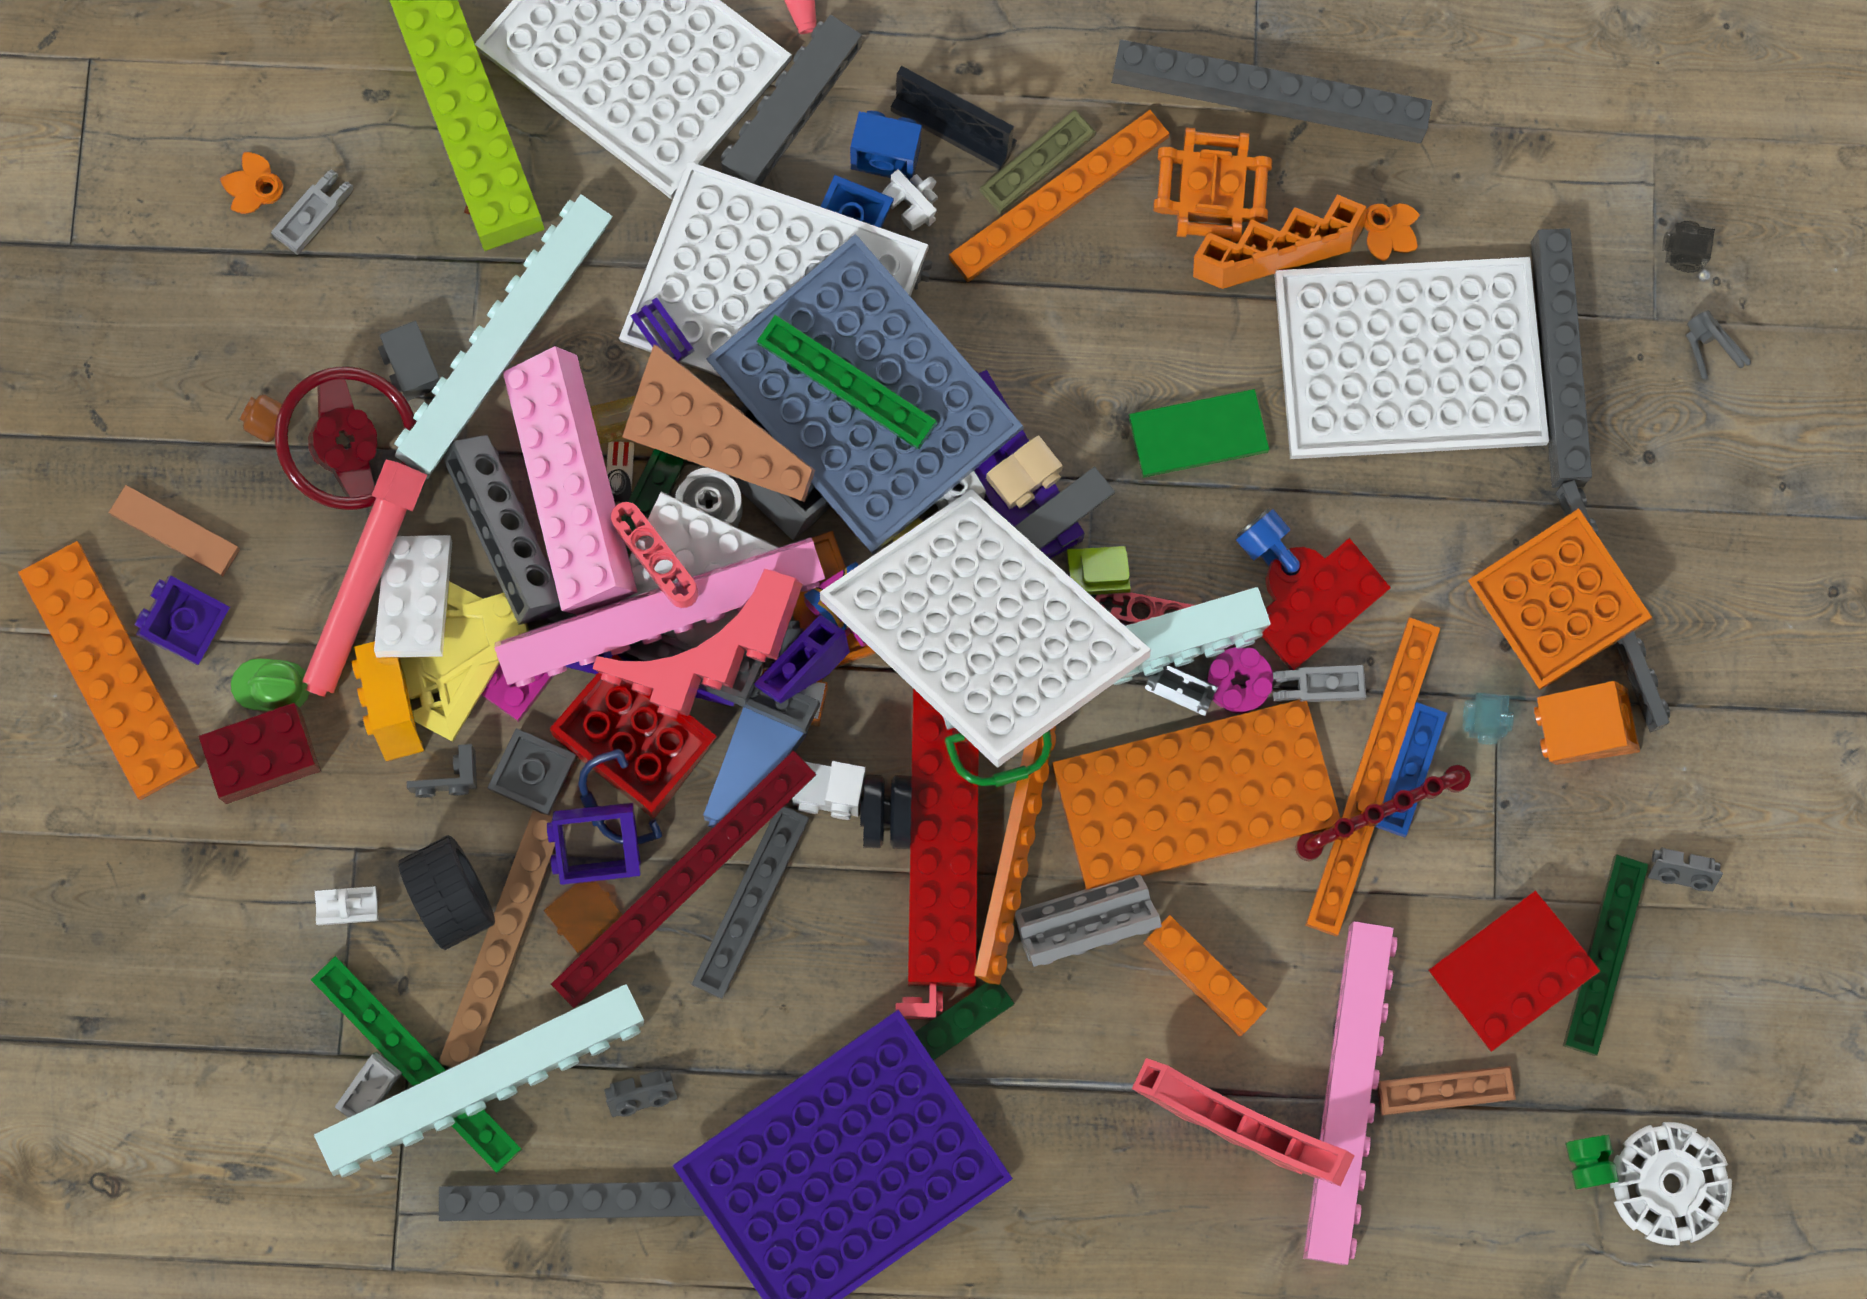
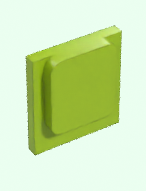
M1125 546L1067 549L1069 577L1088 594L1130 593V573Z

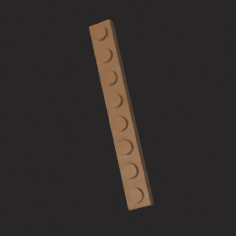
M532 811L494 912L495 924L489 927L439 1059L438 1063L453 1068L480 1054L551 863V855L555 852V842L549 843L547 836V823L552 822V816Z

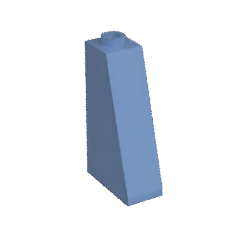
M743 707L703 815L704 819L709 821L708 827L713 828L793 750L796 751L806 738L807 733H802Z

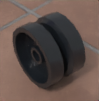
M865 775L864 796H861L860 827H864L863 848H881L884 840V828H890V844L893 849H910L912 776L895 775L891 780V796H884L885 780L882 775Z

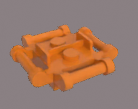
M1186 127L1183 150H1177L1172 147H1161L1158 149L1160 173L1158 197L1154 200L1153 211L1161 214L1177 215L1176 237L1186 238L1187 235L1206 236L1209 232L1221 238H1228L1231 242L1238 243L1242 236V221L1250 222L1251 219L1259 223L1268 221V210L1265 208L1268 171L1272 170V159L1267 156L1247 157L1249 133L1240 132L1239 135L1197 132L1195 128ZM1194 144L1237 148V156L1232 155V152L1209 149L1193 152ZM1173 163L1181 164L1178 202L1170 200ZM1246 170L1256 171L1253 208L1251 209L1243 208ZM1188 221L1208 222V223H1218V224H1228V225H1231V226H1227V225H1217V224H1206V223H1196V222H1188Z

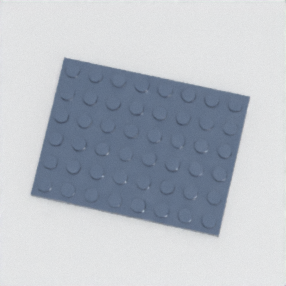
M856 234L706 358L708 363L767 432L815 470L811 482L872 555L1024 429L1020 421ZM774 315H777L937 420V425L919 450L758 345V338Z

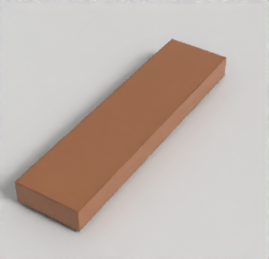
M125 485L108 512L111 516L222 577L240 550L238 546Z
M1511 1066L1379 1081L1377 1087L1381 1116L1516 1100Z

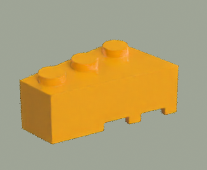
M375 641L355 646L357 659L351 662L356 680L361 679L362 687L357 688L362 708L367 707L368 715L363 716V721L368 736L374 735L385 761L424 752L423 743L416 731L400 657L376 658L374 652Z

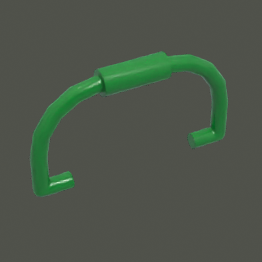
M1049 730L1043 734L1044 746L1041 755L1035 763L1027 767L1024 765L993 774V777L982 778L972 775L967 771L958 757L954 743L964 741L965 737L958 733L945 738L951 762L957 773L968 782L980 786L995 785L999 787L1027 779L1028 775L1039 770L1048 760L1052 747Z

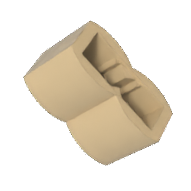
M1038 435L987 473L986 479L1009 509L1016 505L1022 508L1035 498L1033 494L1035 490L1041 486L1048 489L1061 478L1059 473L1062 471L1063 465Z

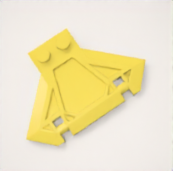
M449 581L443 657H400L409 698H420L422 706L412 711L414 721L452 742L455 740L500 664L494 648L495 642L529 631L527 623L518 625L504 592L482 599ZM439 692L441 701L434 702L432 694Z

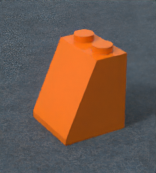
M1610 681L1537 697L1538 706L1534 707V713L1538 726L1543 727L1545 738L1540 740L1544 758H1549V762L1559 765L1640 752L1628 688L1618 682Z

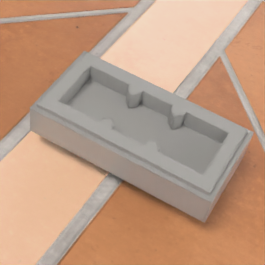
M377 1052L373 1053L338 1101L335 1108L349 1118L382 1102L402 1072Z

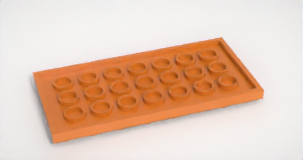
M1296 700L1052 762L1084 886L1087 890L1140 874L1144 877L1296 838L1307 833L1327 830L1333 827L1334 823L1341 818L1307 701Z

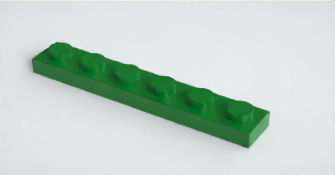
M774 315L757 340L758 345L918 450L937 425V420L777 315Z

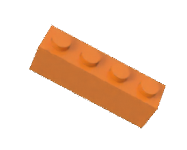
M1169 915L1161 923L1162 927L1156 928L1143 944L1239 1037L1242 1036L1267 1008Z

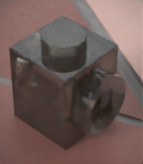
M1693 221L1677 222L1670 232L1665 233L1662 251H1667L1665 263H1670V266H1673L1674 269L1687 273H1694L1703 269L1711 259L1715 229L1700 227L1698 223Z

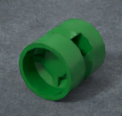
M1609 1134L1565 1142L1569 1161L1575 1163L1576 1166L1571 1171L1575 1190L1619 1182L1616 1164L1609 1161V1157L1613 1154Z

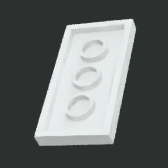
M450 535L396 537L381 575L374 646L376 658L443 657L452 553V539Z

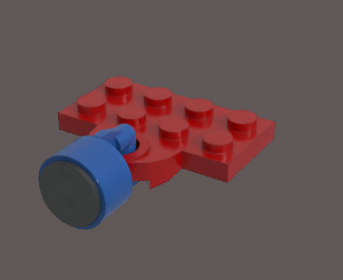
M1268 508L1236 534L1238 538L1235 540L1253 561L1261 556L1269 566L1265 582L1267 591L1274 601L1266 607L1271 625L1262 632V637L1290 670H1295L1391 589V587L1350 538L1345 540L1325 558L1316 550L1306 547L1287 549L1280 539L1291 529L1274 509L1270 510Z

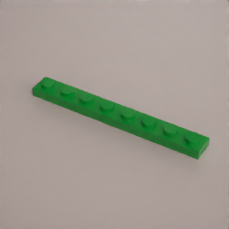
M336 956L311 979L382 1055L402 1072V1075L413 1087L446 1071ZM485 1110L471 1116L463 1113L455 1117V1123L451 1125L497 1174L522 1151L517 1143Z

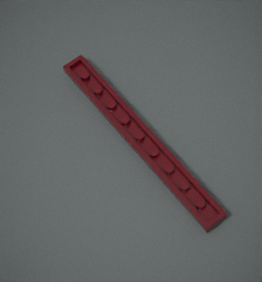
M793 750L559 975L551 985L575 1008L817 774Z

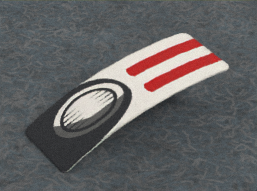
M633 442L608 443L607 475L615 502H628L632 494Z

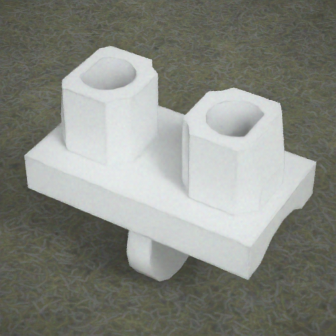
M899 169L891 174V183L884 189L882 194L894 198L891 209H894L903 200L910 206L909 209L901 214V219L906 226L913 231L924 223L930 226L936 221L934 215L937 209L931 204L938 199V196L932 191L937 183L934 178L928 177L923 181L916 174L909 181Z
M376 886L315 891L316 925L318 926L378 921Z

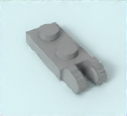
M332 169L327 171L315 186L312 185L271 232L277 240L297 255L353 191V185L347 181L331 197L325 194L338 179V174Z
M1363 665L1298 668V670L1273 672L1274 682L1282 683L1298 680V690L1274 692L1273 700L1275 702H1292L1296 700L1324 702L1366 699Z

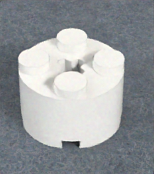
M708 467L700 468L687 475L676 491V499L734 527H738L743 511L741 493L737 483L727 474ZM706 500H712L713 508L706 509Z

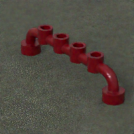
M1453 765L1444 772L1443 776L1428 777L1421 786L1411 791L1400 790L1391 800L1381 805L1370 804L1361 814L1351 819L1340 818L1334 823L1333 827L1317 835L1313 833L1304 834L1296 842V854L1304 861H1313L1321 855L1324 845L1337 839L1346 840L1354 831L1365 826H1376L1386 816L1395 812L1404 813L1414 803L1425 798H1436L1444 789L1453 793H1459L1470 784V772L1462 765Z

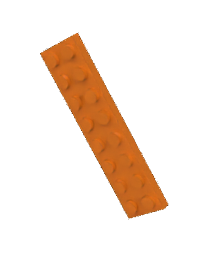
M76 541L19 571L18 573L137 798L142 800L199 769L193 754L80 543Z

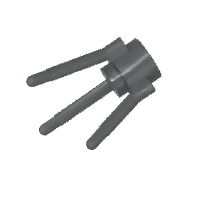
M1709 310L1698 314L1687 323L1691 331L1686 334V337L1691 343L1702 379H1707L1708 375L1698 344L1699 340L1703 344H1707L1716 339L1739 368H1743L1744 363L1746 365L1751 364V360L1722 329Z

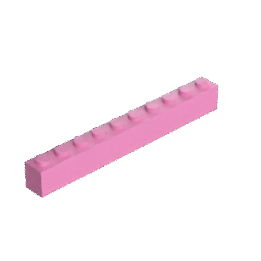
M810 537L693 576L692 578L698 588V598L692 606L687 608L674 606L663 591L657 588L495 642L494 648L507 685L515 683L517 687L534 682V676L547 672L548 676H554L567 670L566 665L578 661L580 666L595 662L599 654L611 651L612 655L620 654L631 649L629 644L641 640L643 644L653 643L662 639V633L674 630L675 634L683 633L693 629V623L704 619L706 623L716 622L725 618V612L737 609L739 613L753 594L764 568L796 578L803 584L801 592L819 587V581L825 579L813 540ZM679 582L674 583L678 594L681 593L683 596L688 594L687 588L684 589Z
M1354 921L1348 928L1319 1140L1345 1149L1355 1156L1341 1187L1314 1177L1303 1259L1348 1265L1349 1259H1354L1357 1239L1352 1238L1353 1225H1358L1361 1217V1205L1356 1204L1358 1190L1363 1191L1366 1180V1171L1361 1170L1362 1158L1368 1157L1370 1150V1137L1366 1136L1367 1123L1372 1124L1375 1113V1103H1370L1372 1089L1377 1090L1380 1074L1379 1070L1375 1069L1376 1056L1381 1057L1384 1046V1037L1379 1036L1381 1023H1386L1388 1016V1003L1383 1002L1385 990H1390L1393 979V970H1388L1389 958L1395 956L1397 949V937H1392L1393 928Z

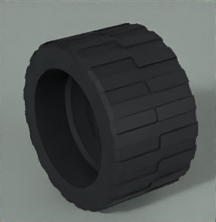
M447 835L399 860V872L407 893L429 934L441 949L447 950L495 924V916L487 895L468 858L452 836Z

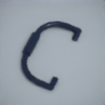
M621 749L594 757L580 771L578 785L581 795L579 798L584 808L598 806L592 792L587 787L588 774L593 767L617 758L621 768H626L629 765ZM655 819L648 823L652 832L638 836V844L647 843L662 837V831ZM605 820L591 821L593 826H597L604 836L616 843L623 844L622 836L610 830L604 823Z

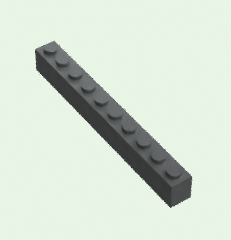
M1121 39L1111 82L1420 144L1428 129L1432 100Z

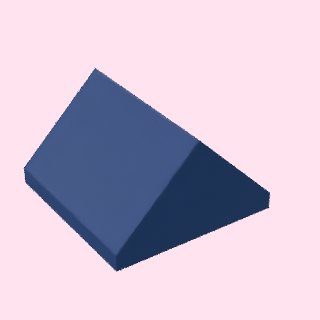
M834 175L820 207L882 228L894 198Z

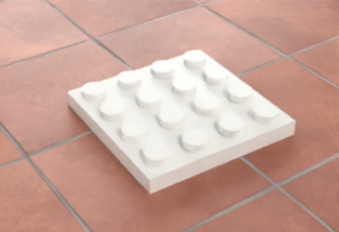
M660 492L647 519L691 577L779 548L663 492ZM643 536L637 541L636 547L641 550L649 549L653 545L654 539L650 536ZM632 552L629 561L638 593L627 598L660 588ZM661 560L656 564L655 571L660 574L668 573L672 569L673 563L669 560ZM734 609L725 612V618L716 622L706 623L705 619L693 623V629L683 633L675 634L674 630L662 634L697 647L719 633L738 615V611Z

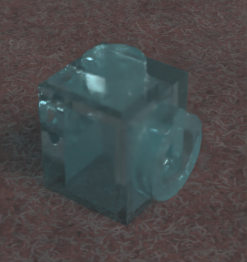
M1476 693L1471 698V701L1466 700L1463 709L1464 732H1469L1470 738H1478V743L1497 744L1498 740H1502L1507 735V732H1511L1513 728L1514 715L1513 712H1509L1510 696Z

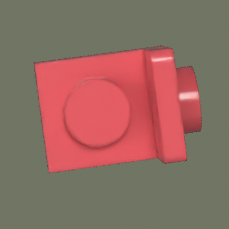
M930 983L929 1003H922V997H902V1003H896L895 1011L898 1009L905 1019H936V1012H943V991H936V983Z

